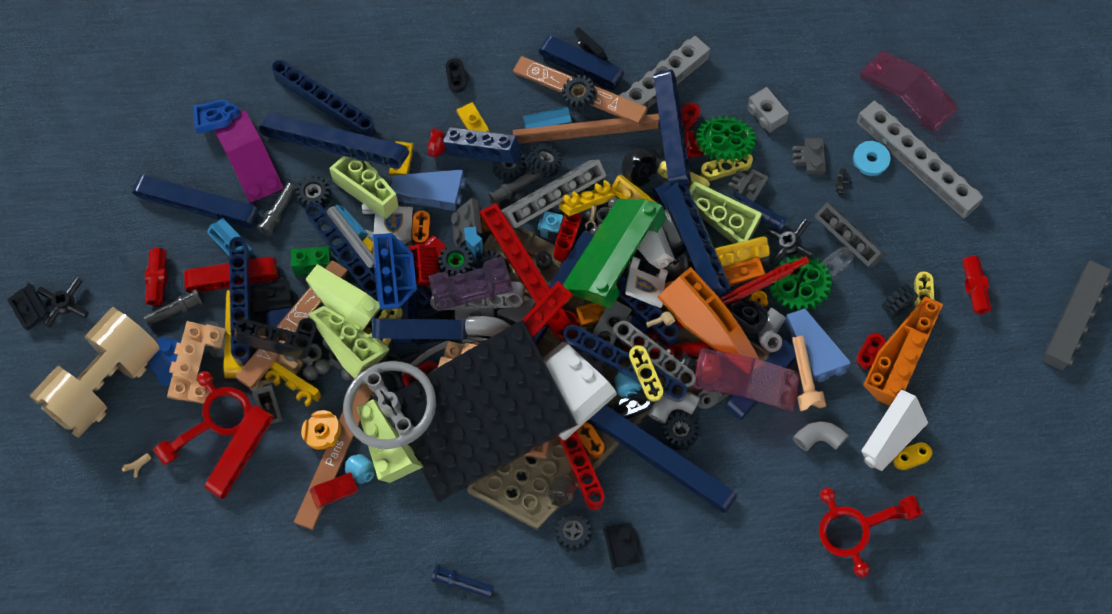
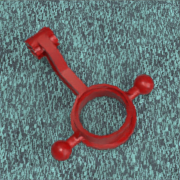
M206 371L201 372L197 377L198 384L206 387L210 393L202 406L204 421L180 435L171 444L168 439L153 448V451L163 466L179 456L177 451L208 429L220 435L236 434L252 408L249 398L242 391L233 387L216 389L212 383V375ZM222 396L236 399L244 410L242 422L233 428L217 426L210 416L211 403Z
M827 487L821 490L820 499L827 503L830 511L825 514L820 522L819 536L821 543L830 553L840 557L851 556L855 564L853 569L855 575L863 578L870 573V567L866 562L862 561L859 552L864 550L869 542L870 528L888 520H898L906 517L907 521L914 520L924 513L915 495L899 501V506H892L865 518L855 508L837 507L835 491ZM850 516L856 519L862 526V539L854 548L847 550L838 549L829 542L827 528L835 518Z

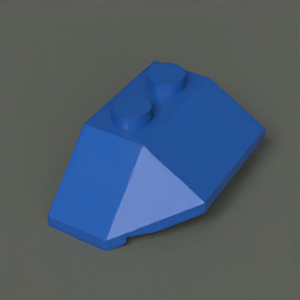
M393 233L373 234V261L380 310L400 308L417 290L413 252L397 239Z

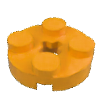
M326 410L313 413V417L309 420L306 419L303 423L301 430L302 438L309 447L316 450L334 447L341 433L339 419ZM322 426H324L325 430L320 434L318 430H321Z

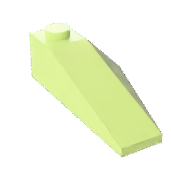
M318 264L306 278L309 286L327 308L343 316L344 321L354 326L356 324L360 326L362 331L365 330L380 310L378 301Z
M325 306L309 313L310 319L316 323V328L343 368L354 379L367 368L378 364L390 350L379 338H372V333L369 335L360 330V326L356 324L354 326L344 321L343 316Z

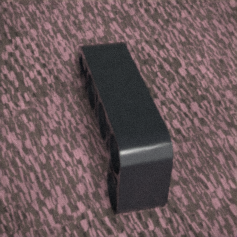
M304 318L298 323L296 332L242 319L235 324L234 338L237 343L297 359H305L308 357L312 347L316 323L310 318Z

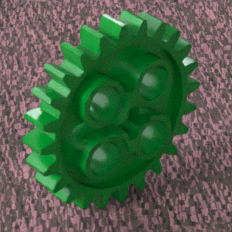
M728 115L725 116V119L718 116L717 120L711 117V122L705 120V124L701 123L700 128L697 130L696 141L697 146H700L699 150L704 151L705 156L710 154V159L716 157L717 162L724 159L725 163L730 159L734 163V159L741 161L742 157L747 158L748 154H752L756 144V133L752 132L753 127H748V123L742 124V119L736 121L735 117L729 119Z
M796 254L794 255V260L786 257L789 264L799 260ZM808 258V264L794 270L798 271V274H790L770 284L773 299H777L778 305L783 303V309L789 306L790 312H793L795 308L798 311L802 309L809 311V307L816 310V304L822 306V300H828L826 294H831L830 288L833 287L832 275L829 274V268H825L824 262L819 264V258H816L814 261ZM780 261V265H781V266L784 265V264H786V263ZM811 276H817L816 279H809ZM786 288H793L791 291H785ZM806 292L811 293L809 296H804L803 294Z

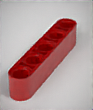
M264 257L250 260V284L278 279L276 258ZM229 263L186 270L184 272L185 291L192 293L196 289L199 293L230 288ZM238 264L236 267L239 268L243 266V264ZM239 281L236 285H241L244 281Z
M257 405L250 409L204 486L207 491L221 500L228 495L273 420L272 414Z
M577 431L566 440L557 436L587 507L591 510L601 509L604 504V492ZM573 442L577 446L571 449L567 447V444ZM577 460H582L585 464L583 466H577L574 464V462ZM584 478H590L592 479V483L584 484L582 480ZM598 496L600 501L592 502L590 497Z

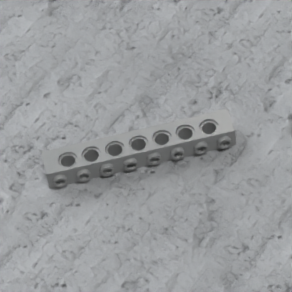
M874 100L859 113L857 123L874 139L884 145L894 157L963 219L980 205L983 199L981 193L977 189L972 188L966 179L959 176L950 165L944 163L937 153L932 152L926 147L922 140L917 139L911 130L905 128L895 116L889 114L883 105L878 104Z

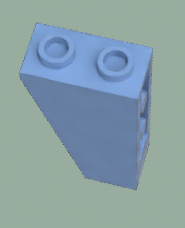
M463 170L394 175L391 188L396 193L398 202L456 211L457 206L461 205L462 194L460 193L461 189H465L466 178L463 176Z
M802 309L787 314L785 324L791 337L804 336L813 382H823L830 376L845 374L850 366V361L808 311Z

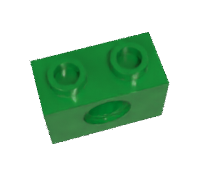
M329 247L291 249V268L294 276L309 275L317 264L325 269L332 261Z

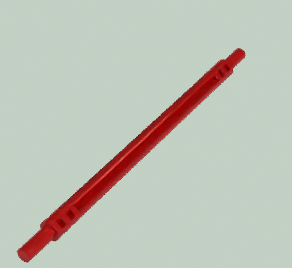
M805 256L791 264L786 263L720 296L719 299L725 306H728L792 274L794 270L808 264L809 260ZM675 319L674 323L677 325L678 329L680 330L684 328V326L677 319ZM652 332L645 334L654 342L659 340ZM672 332L665 333L666 336L672 334ZM638 337L633 343L635 346H642L643 340L641 337ZM627 345L620 348L627 353L631 350Z

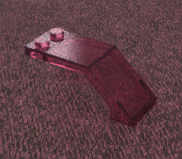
M883 50L860 72V78L900 96L920 118L921 125L935 132L958 109L956 103L925 69Z
M701 348L693 387L708 392L745 397L787 411H794L800 372L757 358Z

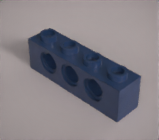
M449 127L443 140L450 156L516 164L522 150L515 135Z

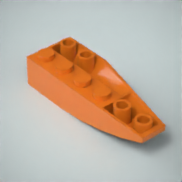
M692 267L657 296L685 328L745 373L749 374L761 363L753 346L733 315Z
M925 296L879 350L864 382V387L878 401L891 406L901 390L905 391L943 306L942 303Z

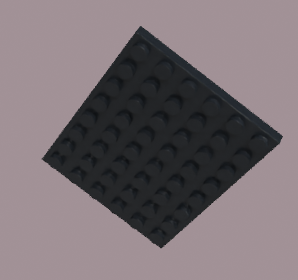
M521 320L426 374L436 395L435 414L426 431L416 440L409 443V445L415 452L414 455L417 460L423 465L421 469L437 502H441L577 426L578 423L527 325ZM415 380L394 392L401 404V412L410 420L414 427L420 423L427 406L425 389L418 380ZM408 425L402 426L401 429H407Z

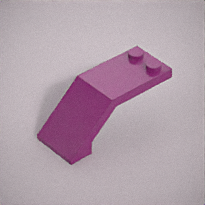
M246 110L242 111L239 117L233 119L229 126L214 130L249 204L284 190L264 144Z

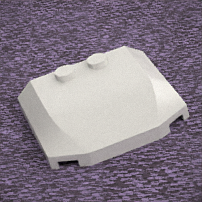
M562 342L546 355L544 360L578 423L577 426L559 435L561 439L566 440L617 394L611 384L569 344Z

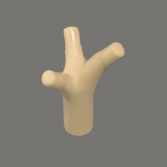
M146 453L138 460L124 464L122 471L134 469V477L136 478L140 468L150 461L151 457Z

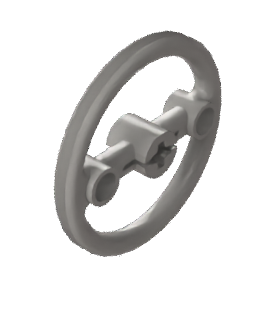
M398 361L382 362L367 368L353 380L344 398V418L352 434L362 443L378 449H394L413 442L426 431L435 414L436 395L429 378L417 367ZM382 372H405L414 376L422 384L427 396V406L424 416L417 426L414 427L410 420L403 415L397 396L386 389L380 375ZM379 380L376 384H372L373 381ZM364 383L377 395L378 405L382 413L393 420L399 434L398 438H374L364 433L356 424L353 416V402L357 391ZM382 394H384L385 397L387 398L388 402L391 403V405H392V407H393L395 413L397 414V416L394 414V412L392 411L391 407L388 406V404H387V402H386V400H385V398H384V396H383ZM408 425L407 429L400 430L402 426Z

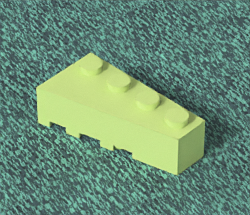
M343 156L329 168L332 181L383 218L387 219L399 208L396 193L368 162Z
M694 181L689 190L701 218L733 244L751 240L761 221L762 213Z
M372 399L356 407L364 433L378 439H394L399 437L396 428L391 426L388 418L382 413L378 401ZM408 444L394 449H378L368 446L378 480L391 483L423 467Z

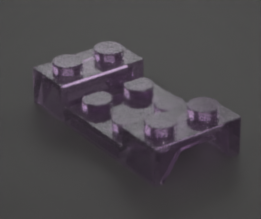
M504 257L492 258L485 261V268L456 274L455 276L448 277L447 271L428 276L437 311L513 291Z

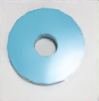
M865 141L859 144L853 155L854 166L862 174L868 176L882 174L888 168L891 159L888 149L875 141ZM867 156H874L876 161H869Z

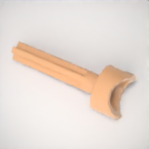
M804 336L793 337L792 340L802 387L805 392L797 397L800 412L807 410L810 405L817 408L826 407L823 391H815Z

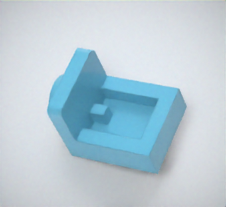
M545 211L543 219H540L538 224L540 237L548 239L550 231L558 233L563 215Z

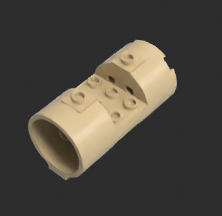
M114 307L110 308L84 336L99 355L76 379L60 366H57L29 396L35 403H42L41 409L67 430L73 429L72 434L78 438L95 421L100 422L107 414L104 412L107 409L106 405L93 393L99 390L105 383L103 379L106 376H111L117 369L131 379L136 376L138 378L141 377L147 370L145 366L148 364V361L160 349L156 341L143 328Z

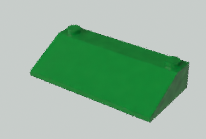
M617 199L563 286L574 296L611 309L620 295L616 282L648 230L658 233L667 219L663 206L646 199Z

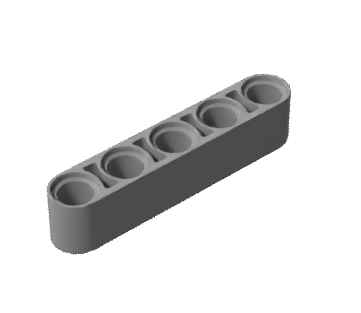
M520 282L437 285L434 288L430 304L436 310L514 308L521 306L525 294V286Z
M620 321L614 325L613 334L629 348L635 346L633 343L635 337H641L643 340L642 347L646 349L648 355L651 349L658 351L659 356L656 360L651 359L649 356L655 368L681 381L683 373H688L690 380L685 384L686 387L694 384L696 377L692 370L627 321ZM620 325H625L628 329L625 336L618 333ZM635 351L638 355L642 357L643 353ZM667 361L674 363V369L671 372L665 368Z

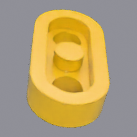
M923 442L905 447L893 459V464L899 470H907L924 464L931 458L932 449ZM919 450H924L925 454H921ZM901 456H905L907 461H903Z

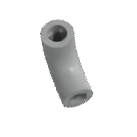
M770 308L766 314L768 317L767 323L758 333V342L765 350L775 352L782 345V338L777 333L786 318L775 309Z
M468 316L465 321V330L469 336L485 335L493 337L511 326L504 320L489 316Z
M672 390V393L675 396H680L683 394V390ZM687 392L686 398L683 401L674 402L662 396L660 400L653 403L647 415L658 422L665 423L669 414L675 409L692 414L700 397Z
M819 421L810 423L799 430L793 437V440L804 451H808L814 443L819 441L826 442L837 450L849 435L832 423Z

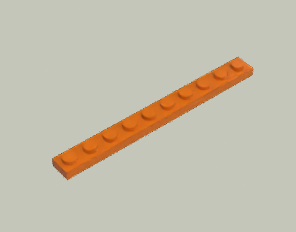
M759 257L722 267L730 286L752 281L765 274ZM674 281L665 283L664 290ZM624 294V297H626V298H631V297H632V296H629V295H627V294ZM595 303L576 307L581 328L597 324L606 307ZM639 306L637 309L641 311L645 306Z

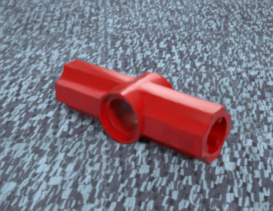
M153 248L149 251L148 269L145 270V284L147 285L145 303L154 307L163 305L164 285H167L168 281L166 270L167 251L165 249Z
M976 256L964 258L962 263L966 276L965 290L970 295L974 314L981 315L990 312L992 308L988 296L989 283L987 277L983 275L980 258Z

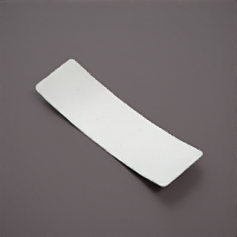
M448 341L429 349L413 361L411 365L416 367L430 355L446 348Z

